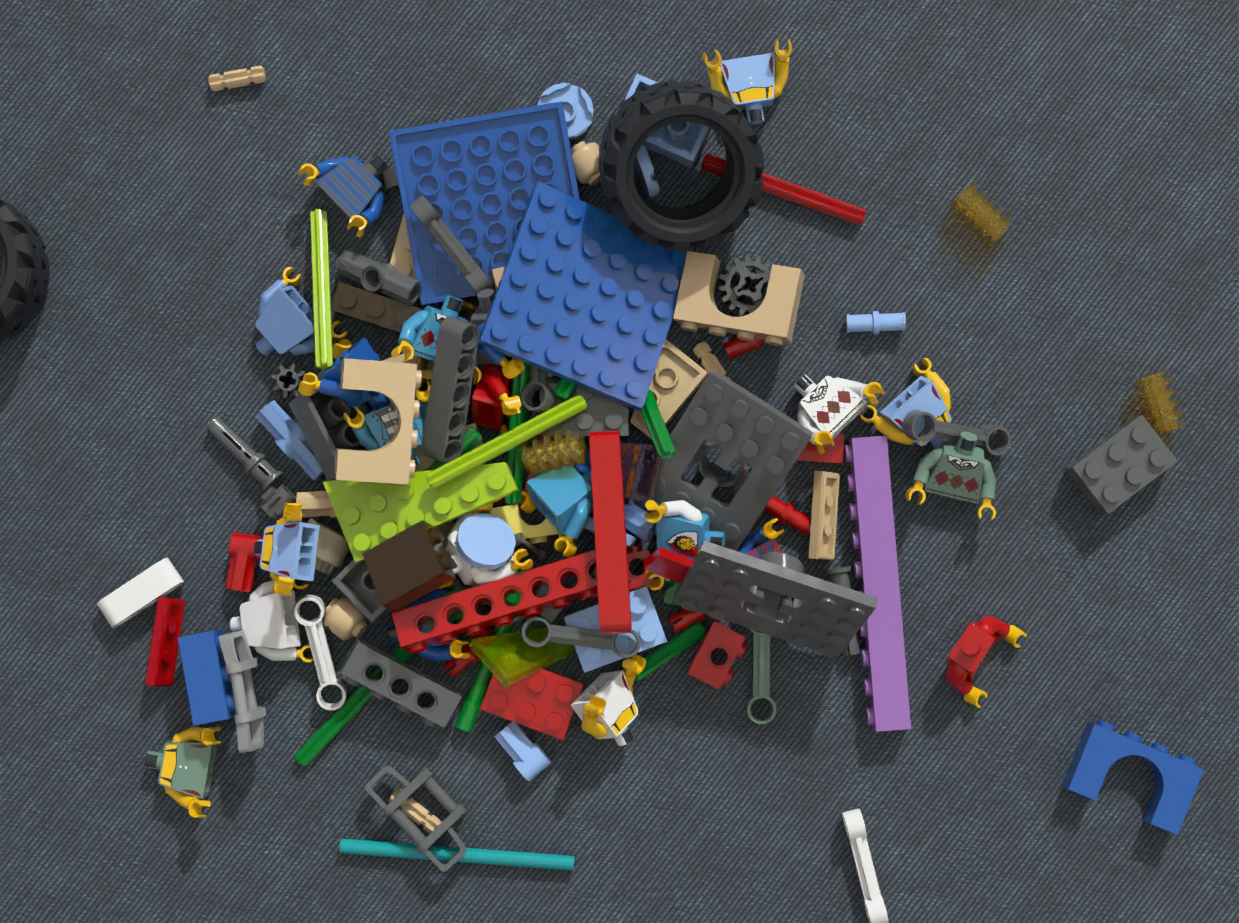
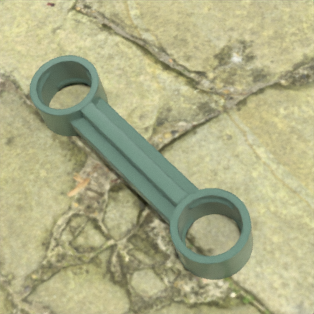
M749 628L753 633V696L747 702L746 712L753 722L767 724L776 715V704L770 698V635ZM764 698L771 704V715L764 720L755 718L750 711L753 702L757 699Z

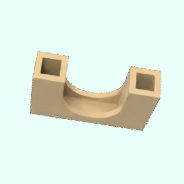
M687 251L673 317L681 325V329L691 332H697L698 328L708 329L709 334L722 337L726 333L737 334L736 338L745 341H754V337L765 339V343L775 346H782L783 342H792L805 279L801 269L772 264L767 292L762 304L748 315L732 317L721 313L715 304L714 294L721 264L716 255Z
M342 359L340 389L375 391L384 395L395 407L398 424L392 439L381 448L375 450L336 449L335 480L409 484V478H414L415 460L410 459L411 448H416L417 430H413V418H418L420 406L419 400H415V388L421 387L422 372L417 370V364Z

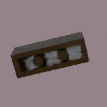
M341 282L338 284L331 305V311L337 315L398 335L401 333L403 323L418 311L423 310Z

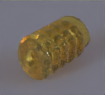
M973 183L950 206L957 204L954 212L955 215L963 212L966 213L963 219L964 223L974 220L971 230L975 231L982 228L983 230L979 238L983 239L990 236L988 246L991 247L1010 228L1009 222L1012 216L1007 215L1001 218L1003 208L998 207L992 210L995 200L990 199L984 202L983 200L987 192L982 191L975 194L978 184Z
M1169 370L1141 378L1134 383V387H1144V390L1137 396L1138 398L1148 399L1147 402L1141 405V408L1152 411L1145 416V419L1155 421L1151 427L1159 434L1187 426L1186 422L1176 421L1183 416V411H1173L1180 402L1179 400L1169 399L1176 393L1175 389H1166V386L1172 382V378L1162 377Z
M570 428L566 429L564 439L561 433L556 431L554 441L551 440L548 434H544L542 444L537 436L532 438V446L529 445L528 441L521 443V455L524 466L529 473L532 472L535 475L541 473L542 470L550 472L553 467L557 470L562 469L564 464L567 467H572L575 462L581 465L587 459L586 444L582 432L577 431V436H574Z

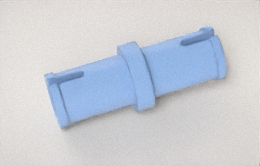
M873 311L872 314H846L847 333L873 331V334H879L880 331H905V312L879 314V311Z

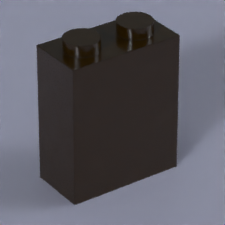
M421 520L362 554L383 607L398 611L456 579L452 569L454 568L453 559L445 551L442 544L444 541L443 534L436 525L433 526Z

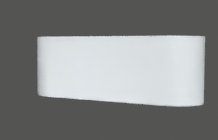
M167 557L101 599L97 605L111 627L116 628L158 601V597H164L175 590L184 581Z

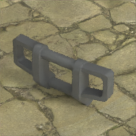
M385 766L365 785V790L383 808L381 811L385 816L388 817L390 815L417 844L415 848L421 854L424 852L442 872H446L467 850L451 827L466 809L461 804L457 805L431 777L432 773L427 767L410 783L391 766ZM385 773H391L406 786L388 805L373 790L374 783ZM421 785L449 812V815L428 836H425L399 808ZM448 830L458 844L459 851L446 864H442L428 848Z

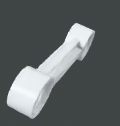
M308 594L298 600L294 614L296 620L305 626L320 682L316 694L317 702L326 710H336L344 704L347 689L345 684L336 678L322 624V618L325 613L324 602L320 597ZM313 601L317 603L321 609L320 615L313 620L304 619L299 613L302 602ZM328 685H336L342 690V699L337 703H328L321 696L322 689Z
M859 808L842 812L845 830L850 841L864 897L869 923H889L867 841V832L862 813Z

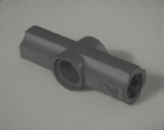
M350 249L344 250L342 255L338 257L336 264L338 273L361 283L367 291H378L409 306L414 305L421 295L423 288L421 287V281L397 271L389 263L381 264Z

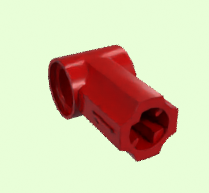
M233 532L229 544V557L231 560L225 588L252 592L257 562L261 559V557L256 556L254 553V544L257 540L263 539V536Z

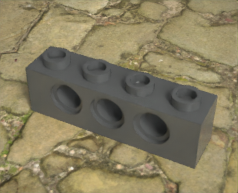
M357 637L340 668V672L344 675L343 679L356 687L362 684L370 688L369 693L383 701L386 697L396 702V708L407 714L413 711L421 715V721L434 728L437 725L443 728L446 727L462 698L460 691ZM370 665H378L382 669V673L375 678L367 676L365 671ZM396 679H404L408 682L407 688L403 691H395L391 685ZM428 692L434 698L430 704L422 705L417 701L420 694Z

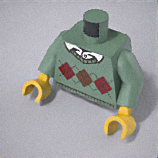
M961 432L958 443L945 440L939 448H934L919 460L913 478L914 487L906 491V499L910 501L912 493L918 491V505L924 503L926 499L925 492L975 504L982 500V505L977 510V516L981 520V511L987 507L991 510L992 521L996 516V510L991 506V501L995 500L996 478L990 461L984 459V450L975 447L978 439L977 436L970 432Z

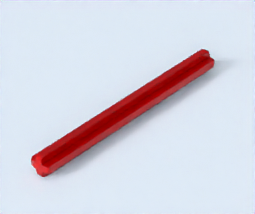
M708 153L704 156L701 168L722 176L726 159ZM765 173L761 175L763 179L761 191L857 225H861L865 219L866 210Z

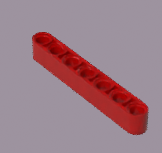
M620 431L589 432L601 635L632 633Z

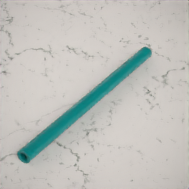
M343 838L340 841L339 852L343 854L430 860L424 852L421 854L415 848L417 844ZM431 845L428 848L439 861H449L459 851V847ZM466 848V853L457 861L573 871L575 856Z

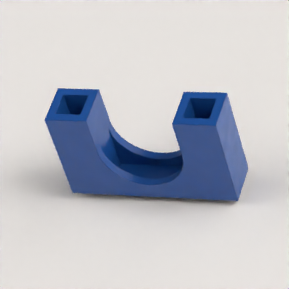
M1098 719L1097 724L1088 721L1062 786L1096 801L1105 776L1112 764L1125 756H1141L1151 765L1156 781L1155 790L1143 820L1178 835L1204 769L1195 766L1197 760L1181 753L1178 758L1168 754L1169 748L1155 742L1152 743L1151 747L1142 744L1141 740L1143 737L1129 731H1125L1124 736L1114 732V725Z

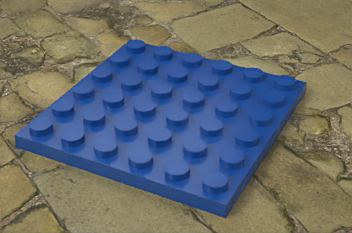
M562 101L389 131L416 279L421 281V287H423L420 295L421 305L442 302L445 300L446 295L464 298L478 294L410 208L409 204L422 194L493 285L491 270L505 267L533 188L538 181L580 200Z
M538 181L533 188L478 343L639 411L643 408L674 316L687 251L667 250L658 244L656 247L638 239L629 228L623 226L616 216Z

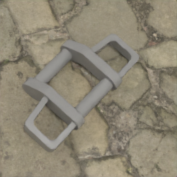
M237 631L220 635L219 641L226 663V673L230 674L237 713L234 715L237 727L239 753H244L263 747V717L267 715L265 707L257 706L251 668L258 666L257 658L252 656L244 631Z

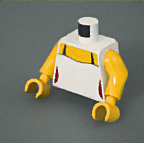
M635 654L631 659L628 658L623 661V670L601 673L571 704L582 720L581 728L583 731L597 739L614 738L618 746L626 745L632 741L633 735L628 725L638 715L632 686L636 674H640L644 670L645 658Z

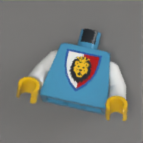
M653 500L645 503L647 510H654L652 513H645L644 517L649 523H656L657 549L662 547L694 559L704 540L725 547V532L709 531V516L701 513L700 510L685 500L662 502L660 506ZM649 571L645 573L647 579L657 576L654 582L647 584L651 590L661 589L664 579L670 581L668 578Z

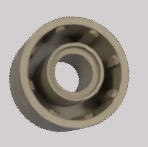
M310 518L307 523L320 525L315 569L325 574H330L335 566L339 568L342 566L350 548L342 533Z

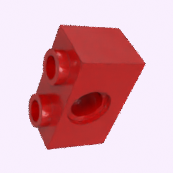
M713 620L687 670V674L718 690L722 684L727 686L734 673V670L730 669L734 659L740 660L747 647V644L743 643L746 637ZM716 648H723L727 654L726 660L721 664H715L710 659L711 652Z

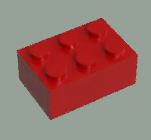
M502 652L480 709L563 740L574 712L571 704L580 696L584 682Z

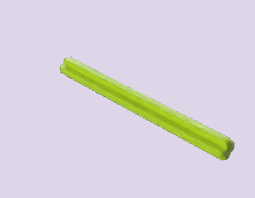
M316 209L310 213L315 366L318 369L327 370L333 366L328 219L326 211Z
M578 394L433 470L426 475L429 486L432 489H436L586 410V401L581 394Z

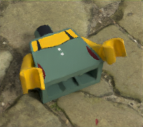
M219 726L209 728L191 727L175 734L172 741L166 742L163 753L148 751L146 754L145 768L160 770L158 784L164 786L165 792L179 805L189 810L190 816L194 818H206L207 816L202 814V806L210 807L211 805L210 801L200 799H204L210 793L217 745L221 744V741L216 740L214 737L215 731H221Z

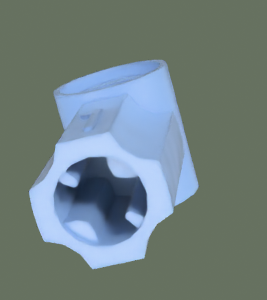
M512 721L494 736L514 760L513 764L529 782L552 763L537 743H533L516 722Z

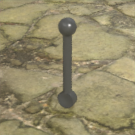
M521 532L514 535L517 545H524L536 554V558L540 561L546 559L547 553L545 550L537 549L524 539Z

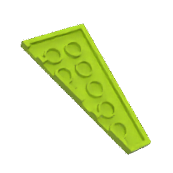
M502 462L480 465L436 489H432L426 480V475L433 470L415 472L414 478H409V484L345 480L324 481L323 484L356 563L364 561L363 553L421 520L439 527L519 491L508 464Z

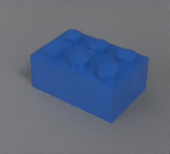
M225 629L178 637L193 726L230 719L237 714L230 674L226 673V663L219 641V636L226 634Z

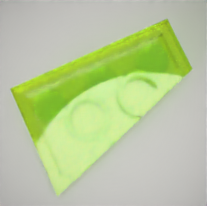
M548 628L527 631L528 638L536 643L544 641L548 634ZM522 632L471 639L469 645L504 687L573 654L575 648L574 645L547 642L541 647H533L524 641Z

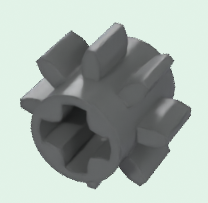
M292 363L290 369L279 365L281 372L278 375L271 376L277 380L278 384L273 390L276 392L284 390V399H288L290 393L298 396L300 394L298 391L299 384L307 372L301 371L297 373V365L295 363ZM292 376V378L296 379V384H290L288 388L284 380Z
M282 484L277 489L271 485L261 496L265 500L261 507L271 518L278 520L281 516L283 517L285 503H294L296 496Z

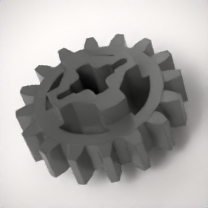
M749 254L745 255L744 262H740L736 257L733 260L735 267L726 265L724 268L728 275H720L719 280L724 282L725 285L718 287V292L726 294L721 299V302L731 303L728 309L729 312H732L735 308L739 309V317L743 316L745 312H749V314L754 312L763 302L761 289L769 282L771 262L768 261L764 265L761 264V256H757L755 261H751ZM748 268L757 269L762 273L759 275L751 273ZM736 273L739 283L738 286L731 290V279ZM746 280L750 284L758 282L754 288V293L750 290L741 291L745 286ZM740 298L749 300L751 305L742 304L737 300Z

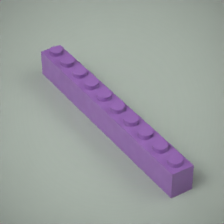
M887 436L851 438L848 440L849 445L844 446L846 463L850 462L851 474H847L848 492L853 491L854 503H849V515L851 521L855 520L856 532L851 534L853 550H858V561H854L855 579H860L861 590L857 591L878 598L876 609L859 630L860 637H865L866 648L861 649L862 666H867L868 678L863 679L865 696H870V707H866L867 725H872V729L876 732L911 729Z

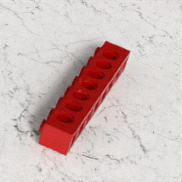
M596 550L391 613L400 646L405 652L410 651L411 654L420 653L428 649L427 645L439 642V645H445L456 641V636L465 633L468 636L483 633L485 631L484 627L496 624V627H503L513 623V618L523 615L525 618L538 616L542 613L541 610L553 606V609H561L569 606L570 601L581 598L583 601L593 599L598 596L597 580L591 578V572L597 568ZM629 573V582H632V579H631V576H630V573ZM575 576L578 578L577 585L571 589L564 588L562 583L566 577ZM539 585H547L549 587V593L545 597L538 598L534 596V591ZM519 594L521 600L518 605L513 607L506 605V599L509 595ZM482 603H491L492 610L489 614L484 616L478 614V607ZM456 611L463 612V620L460 623L450 624L449 618L452 613ZM427 620H433L435 622L434 629L430 633H422V624Z

